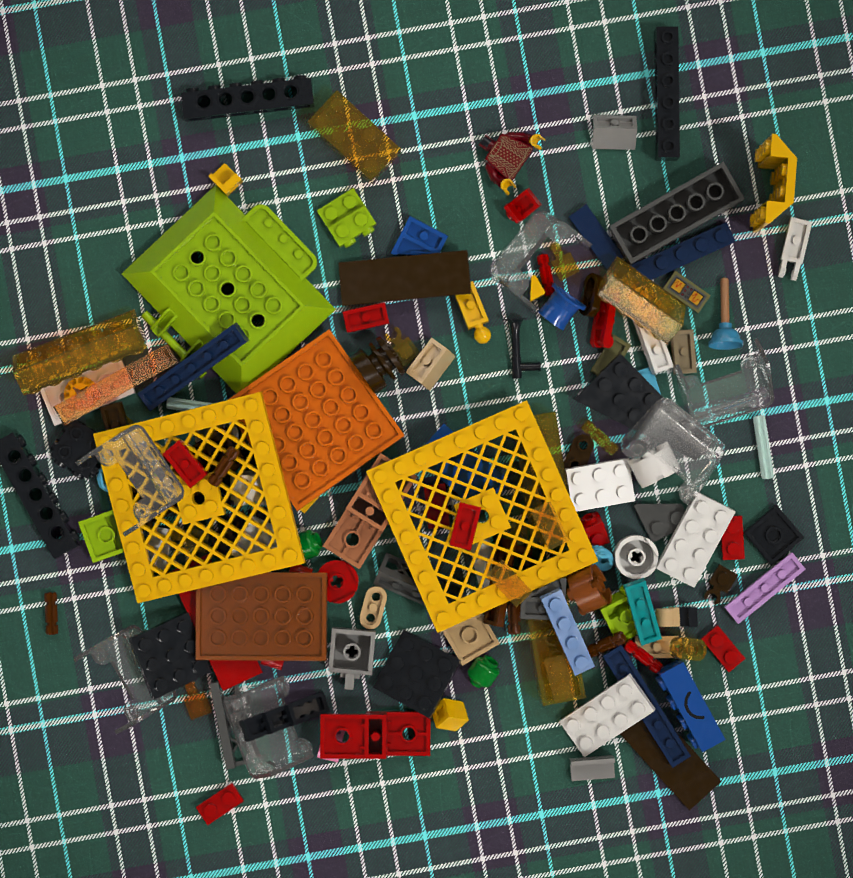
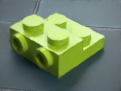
M354 188L317 210L340 248L352 246L357 242L355 238L362 234L364 237L375 231L374 226L377 225Z
M113 509L78 522L93 563L124 552Z
M622 585L619 588V592L612 595V602L599 608L612 635L614 636L615 633L622 631L626 636V640L636 636L637 633Z

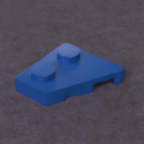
M409 216L391 254L420 255L440 253L448 235Z

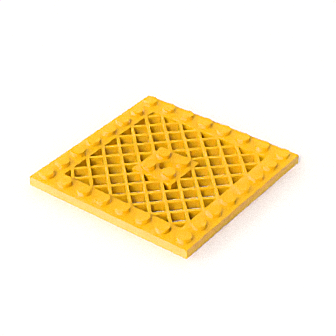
M262 391L93 434L137 603L306 563ZM245 419L246 425L238 420ZM231 422L227 431L218 426ZM235 424L245 430L240 439L230 434ZM211 427L206 436L197 431ZM214 430L224 435L219 444L209 439ZM189 433L183 443L190 451L195 453L196 459L200 456L208 461L205 470L208 472L212 464L218 465L219 462L215 459L221 451L225 454L227 451L223 447L227 438L237 443L236 449L239 450L242 446L251 451L246 460L240 457L235 459L242 464L238 474L229 469L228 474L235 478L230 487L222 482L217 487L211 485L208 479L215 472H210L192 488H189L180 475L174 471L172 465L169 468L161 463L164 456L163 453L168 450L173 440L175 442L181 440L176 437L177 435ZM248 434L251 446L243 442ZM193 435L203 440L199 449L189 444ZM169 438L164 446L155 442L157 440ZM148 443L144 451H141L138 448L134 447L137 445ZM206 443L216 448L212 457L202 452ZM152 445L161 450L157 459L147 454ZM127 448V450L125 451V453H124V455H123L122 449ZM131 450L140 455L136 465L127 460ZM253 455L257 468L249 463ZM144 458L154 464L149 473L140 468ZM126 465L133 469L129 476ZM157 467L167 472L162 481L153 476ZM246 467L256 472L251 482L242 477ZM136 472L146 477L141 486L132 481ZM170 475L179 479L172 482L173 488L166 484ZM258 477H260L262 489L255 485ZM150 480L159 485L155 494L145 489ZM238 481L248 486L244 495L234 490ZM131 486L139 490L135 498ZM220 487L227 491L224 498H222ZM163 488L173 493L168 502L158 497ZM251 489L262 494L257 503L247 498ZM196 492H201L204 495L205 500L203 504L195 502L194 494ZM142 493L152 498L147 507L137 502ZM231 494L241 499L236 508L226 503ZM175 497H176V500H177V504H178V508H179V509H177L176 507H174L173 505H171L172 502L174 501ZM264 498L266 500L268 510L260 506ZM155 501L165 506L160 515L151 510ZM244 502L254 507L249 516L239 511ZM137 508L144 511L141 518H139ZM225 508L233 512L228 521L220 517L226 514ZM168 509L178 514L174 523L164 518ZM257 510L267 515L263 524L252 519ZM148 514L157 519L153 528L143 523ZM236 515L246 520L242 529L232 524ZM212 518L208 526H205L199 522L201 520ZM180 519L183 525L191 523L187 531L177 526ZM215 520L225 525L221 534L211 529ZM269 520H271L273 531L266 527ZM161 522L170 527L166 536L156 531ZM249 523L259 528L255 537L245 532ZM195 525L204 530L200 539L190 534ZM229 528L238 533L234 543L224 537ZM142 529L149 532V535L146 538V540ZM174 530L183 535L179 545L169 539ZM263 531L272 536L268 546L258 540ZM208 533L217 538L213 548L203 542ZM153 535L163 541L159 549L149 545ZM242 536L252 542L247 551L237 545ZM187 538L197 544L192 553L182 547ZM276 540L277 547L271 548ZM221 541L231 547L226 556L216 550ZM166 543L176 549L171 558L162 553ZM255 544L264 549L250 553ZM200 546L210 552L205 561L196 556ZM234 549L243 554L230 558ZM148 550L155 554L152 561L150 560ZM179 552L189 557L184 566L175 561ZM213 554L222 559L209 563ZM158 557L168 562L164 571L154 565ZM192 560L201 564L188 568ZM171 565H174L175 567L180 569L178 571L167 573Z
M527 400L366 471L437 633L598 562ZM516 430L518 436L510 434L509 432ZM503 435L499 446L488 442ZM506 436L518 440L514 451L502 447ZM520 443L527 457L517 453ZM483 444L479 455L468 451ZM486 445L498 449L494 460L482 456ZM501 451L512 455L508 466L497 462ZM463 453L459 464L448 460ZM466 454L477 458L474 469L462 465ZM515 456L526 460L523 471L511 467ZM480 460L492 464L488 475L477 471ZM443 462L439 473L431 469H428L429 467H432L438 463ZM446 463L457 467L454 478L442 474ZM529 463L536 477L526 473ZM495 465L506 469L503 480L491 476ZM460 469L472 472L468 484L457 480ZM423 470L419 481L408 478ZM510 471L521 475L517 486L506 482ZM426 472L437 476L433 487L422 483ZM475 474L486 478L483 489L471 485ZM524 476L535 480L532 491L520 488ZM440 477L452 481L448 493L437 489ZM402 480V483L398 490L395 482ZM489 480L501 484L497 494L494 487L486 490ZM405 481L417 484L413 496L402 492ZM455 483L466 487L462 498L451 494ZM538 483L545 497L535 493ZM504 485L515 489L512 500L500 497ZM420 486L432 490L428 502L416 497ZM469 489L480 492L466 499ZM519 491L530 495L526 506L515 502ZM435 492L446 496L442 507L431 503ZM401 495L412 499L408 510ZM533 496L544 500L540 512L529 508ZM449 497L462 503L481 507V510H485L488 513V520L486 522L477 523L473 544L478 543L475 553L449 545L459 503L453 505L456 513L445 509ZM499 500L510 504L506 514ZM414 501L426 505L422 516L411 512ZM547 503L554 517L544 514ZM513 505L524 509L520 521L509 517ZM429 506L441 510L437 522L425 518ZM528 511L539 515L535 526L524 523ZM444 512L455 516L451 527L440 523ZM410 515L418 519H421L417 530L415 529V526L411 520ZM542 517L553 520L549 532L538 528ZM508 520L519 524L515 535L504 532L511 528ZM423 521L435 525L431 536L420 532ZM556 523L563 537L553 534ZM522 525L533 529L529 541L518 537ZM438 526L449 530L445 542L434 538ZM537 531L548 535L544 546L533 543ZM498 534L495 544L484 541V539ZM502 534L513 538L509 550L498 546ZM419 536L429 539L426 550ZM551 537L562 541L558 552L547 548ZM516 540L528 544L524 555L513 552ZM433 541L444 545L440 557L429 553ZM482 543L493 547L489 559L478 555ZM565 543H566V545H567V547H568V551H565V552L562 553L563 548H564ZM447 546L458 550L454 562L443 558ZM531 546L542 550L538 561L527 557ZM496 549L507 553L504 564L492 560ZM546 551L556 555L542 562ZM462 552L473 556L469 568L458 564ZM511 555L522 558L518 570L507 566ZM428 556L438 559L435 570L433 569ZM476 558L487 562L484 573L472 569ZM525 560L536 564L522 571ZM442 561L453 565L449 577L437 573ZM491 564L502 567L498 579L487 575ZM456 567L467 571L463 582L452 578ZM505 569L516 573L502 579ZM471 572L482 576L478 588L467 584ZM437 576L447 580L444 590H442ZM485 578L496 582L482 588ZM451 581L462 585L458 597L446 593ZM465 587L475 590V592L462 597ZM445 596L455 599V601L448 603Z

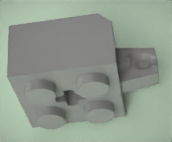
M332 627L328 672L340 673V677L345 678V689L353 690L354 679H360V674L372 675L376 630ZM351 646H355V650H358V653H355L353 657L350 656V652H346V649H350Z

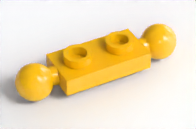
M471 281L472 294L455 295L468 330L475 328L474 339L480 344H485L490 340L491 332L483 324L488 323L489 320L474 282Z

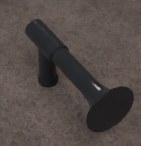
M526 318L504 319L511 328L513 379L522 378V371H541L540 362L521 363L520 326Z

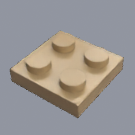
M482 613L442 631L456 656L461 660L462 666L500 644L491 627L483 623L484 615Z

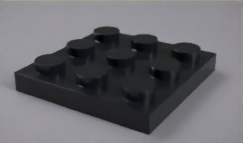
M184 612L128 638L152 699H157L212 672L207 660H195L196 630L189 612Z
M403 630L373 688L431 719L461 660Z

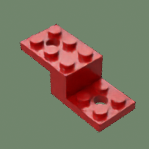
M365 711V714L321 713L320 759H386L387 756H430L431 719L417 711ZM408 727L415 731V736L409 740L405 739L402 735L403 730ZM338 731H347L349 739L346 742L338 741L336 738Z

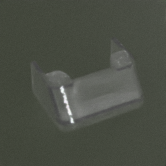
M544 210L536 211L493 262L489 270L493 281L534 314L537 313L539 308L523 296L529 286V279L520 270L544 240L549 237L555 243H564L569 238H572L586 251L592 246L589 241L567 223Z
M758 338L754 339L756 354L746 356L741 361L740 371L701 384L697 376L688 375L684 377L679 364L675 365L678 387L693 428L702 429L764 409L773 403L774 392L770 362Z
M133 425L76 462L79 466L93 456H96L98 461L104 466H112L118 462L142 499L133 507V513L138 523L123 532L124 536H127L167 510L184 496L183 486L146 430L140 425Z
M130 625L74 657L76 662L91 654L94 661L99 665H106L111 662L132 699L124 706V713L129 722L116 729V734L139 723L176 699V690L157 699L151 698L128 638L143 632L136 625Z

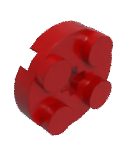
M329 561L318 571V573H327V601L344 603L350 600L358 589V574L355 568L346 561ZM335 575L343 579L339 588L336 585H331Z

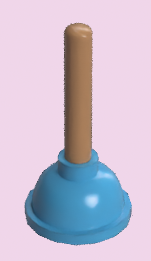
M721 278V323H719V329L713 332L708 346L718 350L737 349L743 346V341L739 333L732 328V323H730L729 279Z

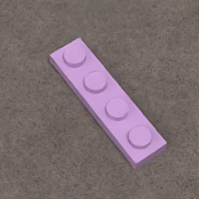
M790 552L726 604L724 608L736 623L739 624L806 569L796 556Z

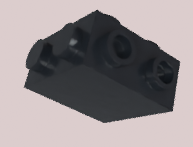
M73 419L72 422L69 420L62 429L64 434L61 439H56L50 450L53 452L50 456L55 458L53 461L55 464L62 468H65V466L73 470L71 474L81 480L84 477L86 479H90L91 476L95 478L101 467L93 436L94 433L98 432L77 419Z

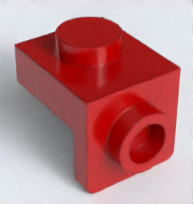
M527 188L514 200L506 204L504 209L506 210L507 217L518 224L542 204L530 188Z
M598 512L588 513L580 518L591 545L602 546L610 543L604 523Z

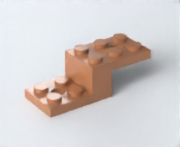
M380 453L371 469L391 459ZM413 474L408 478L416 480L418 476ZM368 475L362 481L323 545L324 548L358 569L361 568L388 525L387 518ZM402 480L395 482L398 490L400 488ZM405 481L402 492L407 494L413 483ZM350 533H355L359 537V542L355 546H350L346 542V537Z

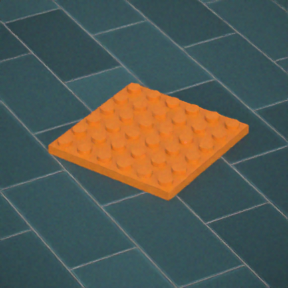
M330 329L229 398L233 399L262 391L289 499L297 512L405 437ZM245 419L238 420L246 425ZM237 425L243 434L245 430ZM248 434V435L246 436V439H247V441L249 442V444L251 445L250 438H249V434Z

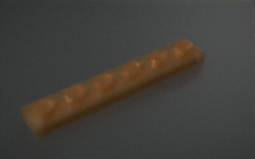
M167 343L55 405L53 408L65 426L175 365L178 361Z

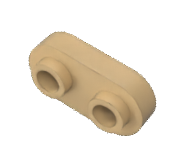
M380 586L370 587L365 594L360 613V623L366 629H375L381 623L387 601V593ZM379 593L380 599L373 600L372 595ZM368 614H373L375 616V619L373 621H368L366 616Z

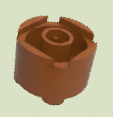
M591 564L566 576L569 588L566 589L567 595L571 601L575 600L582 616L612 602L610 587L605 588L604 582L607 580L596 564Z

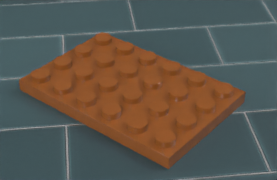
M267 572L196 589L195 660L327 661V573Z

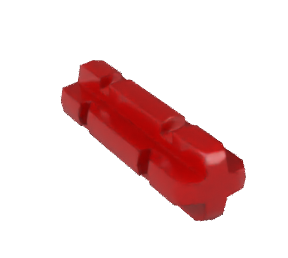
M541 254L537 256V262L540 265L539 272L542 285H544V295L548 297L554 292L552 287L554 281L551 267L548 265V254Z
M628 640L623 648L628 653H632V656L646 667L649 666V669L654 673H658L662 668V663L657 659L654 660V657L640 646L637 647V644L632 640Z

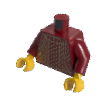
M508 132L506 134L501 133L497 141L485 135L478 146L489 152L484 161L490 180L502 188L506 195L510 194L507 190L509 186L516 188L513 180L532 153V146L538 150L542 149L541 146L537 145L538 141H545V138L541 135Z

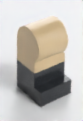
M696 606L656 609V619L659 627H698Z

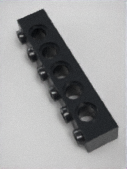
M678 26L656 27L654 31L655 161H677L680 158Z
M306 75L295 76L294 80L285 81V78H275L270 83L256 80L251 81V85L242 86V83H232L226 88H220V85L208 86V90L199 91V88H188L186 92L181 93L184 120L191 122L315 107L312 80L307 78ZM294 88L297 90V94L293 98H288L285 96L286 90ZM266 91H274L275 97L272 100H265L264 93ZM244 94H253V100L250 103L243 102L242 97ZM223 96H231L232 102L229 105H222L221 98ZM203 98L210 99V105L206 108L199 106V102Z
M12 432L0 439V464L54 559H57L79 547L78 541L80 537L75 529L71 530L67 522L70 519L66 512L59 509L57 505L59 500L54 491L50 492L46 486L48 484L46 476L43 472L39 473L35 466L38 464L36 458L32 453L28 454L25 448L27 443L21 434L18 435L16 432ZM15 450L21 454V459L17 463L11 459V454ZM26 469L32 474L28 482L22 479V472ZM36 488L42 491V498L38 501L32 496V492ZM46 507L51 508L53 511V516L49 520L43 516V510ZM57 526H60L64 531L60 539L56 538L53 533Z

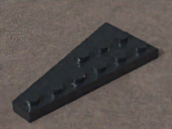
M621 353L573 398L575 401L660 444L667 442L670 449L694 461L710 447L701 435Z

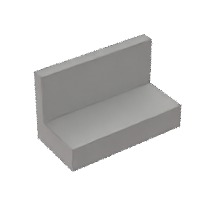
M593 115L592 149L635 150L637 137L636 116Z
M613 755L569 758L571 781L615 778V758Z

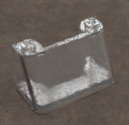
M284 675L231 694L223 700L226 714L249 774L254 779L272 777L314 757L311 743L304 738H298L294 726L267 734L249 742L245 741L239 721L285 704L283 698L288 696L290 686Z

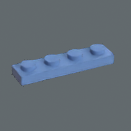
M557 588L540 596V600L573 674L576 676L595 667L562 590Z

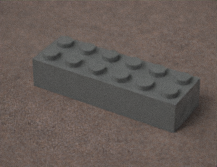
M723 161L615 222L607 229L624 256L626 263L630 266L742 203L745 198Z

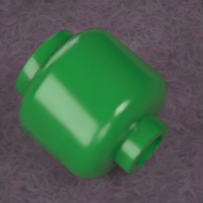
M312 530L298 533L305 561L318 556L323 547L319 534Z
M484 655V657L478 656L468 669V676L471 679L470 683L476 688H489L500 674L498 662L488 655Z

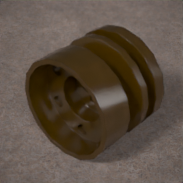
M381 336L376 338L380 348L376 349L371 342L368 344L372 352L369 356L362 349L350 356V359L375 394L387 386L384 379L386 374L395 381L397 378L392 370L396 368L401 376L406 373L403 369L402 361L395 350Z

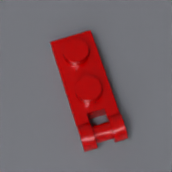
M604 287L600 310L594 316L590 344L593 348H611L613 346L614 340L611 335L615 322L614 317L618 303L619 288Z

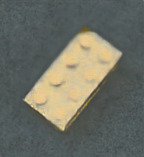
M338 90L308 121L309 127L371 184L401 154V148Z

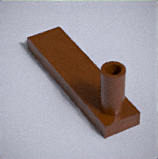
M501 538L498 546L509 550L512 540ZM516 540L513 552L524 555L527 546L517 545ZM531 547L527 555L528 558L532 557L533 551ZM496 549L493 561L504 564L507 553ZM511 555L507 566L513 568L514 559L519 557ZM492 564L491 577L498 579L502 567ZM505 569L502 579L511 576L512 571ZM490 580L489 585H491V584H493V583H496V582ZM507 602L486 611L483 623L503 627Z

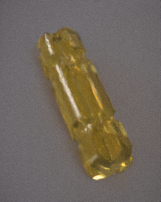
M587 420L582 425V430L587 434L589 433L590 437L602 448L604 447L607 453L613 455L618 450V445L611 442L606 434L599 428H595V424L590 420Z

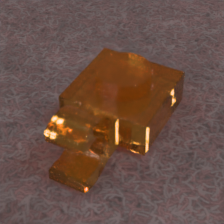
M195 681L186 684L185 688L189 697L185 698L184 702L191 720L212 713L205 691L198 693Z

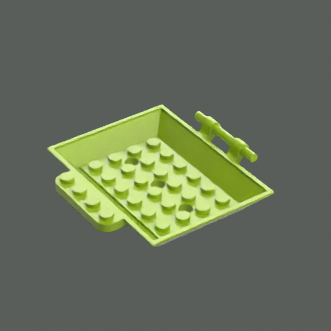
M217 185L207 192L122 273L131 285L161 315L156 320L146 311L141 317L151 326L150 330L158 338L161 337L181 358V362L236 322L238 323L249 341L212 367L236 394L276 367L336 310L306 279L316 269L317 259L301 240L268 206L263 204L256 205L245 215ZM195 252H201L204 255L203 261L199 264L191 260ZM230 283L234 286V292L231 295L222 293V286L224 284ZM255 315L264 317L265 322L262 326L256 327L252 324V318ZM170 326L191 346L188 351L167 332ZM207 372L203 373L199 377L202 379L207 374Z

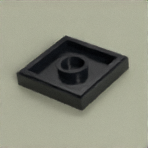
M774 505L743 532L771 566L805 538L777 505Z

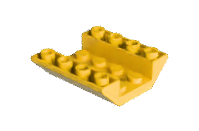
M771 134L755 151V162H758V168L775 170L771 172L770 177L773 193H770L769 201L763 203L750 215V227H753V233L759 232L794 203L797 157L777 134Z

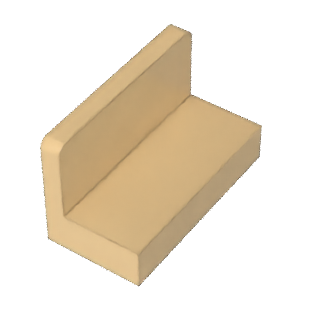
M431 337L406 373L430 391L454 360L455 355Z

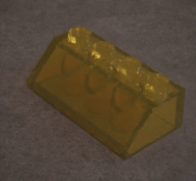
M617 256L600 282L597 295L603 302L610 303L617 308L620 314L634 320L637 326L648 330L654 338L662 340L667 344L683 327L686 305Z

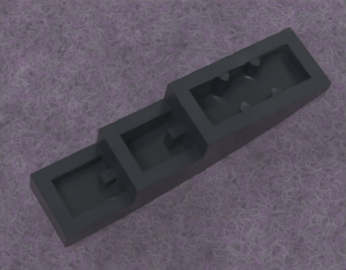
M321 691L243 719L239 723L245 741L249 742L320 716L321 713H328L330 710L324 692Z

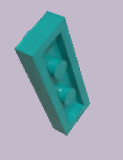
M641 578L623 584L641 646L662 639L646 580Z

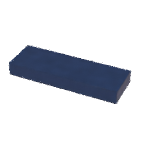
M587 204L568 217L605 270L624 258Z

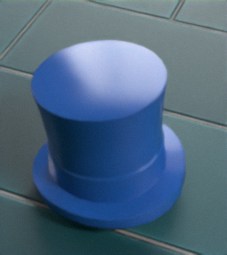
M553 283L554 292L538 312L548 322L564 330L571 317L579 309L585 310L587 306L568 294L556 283Z

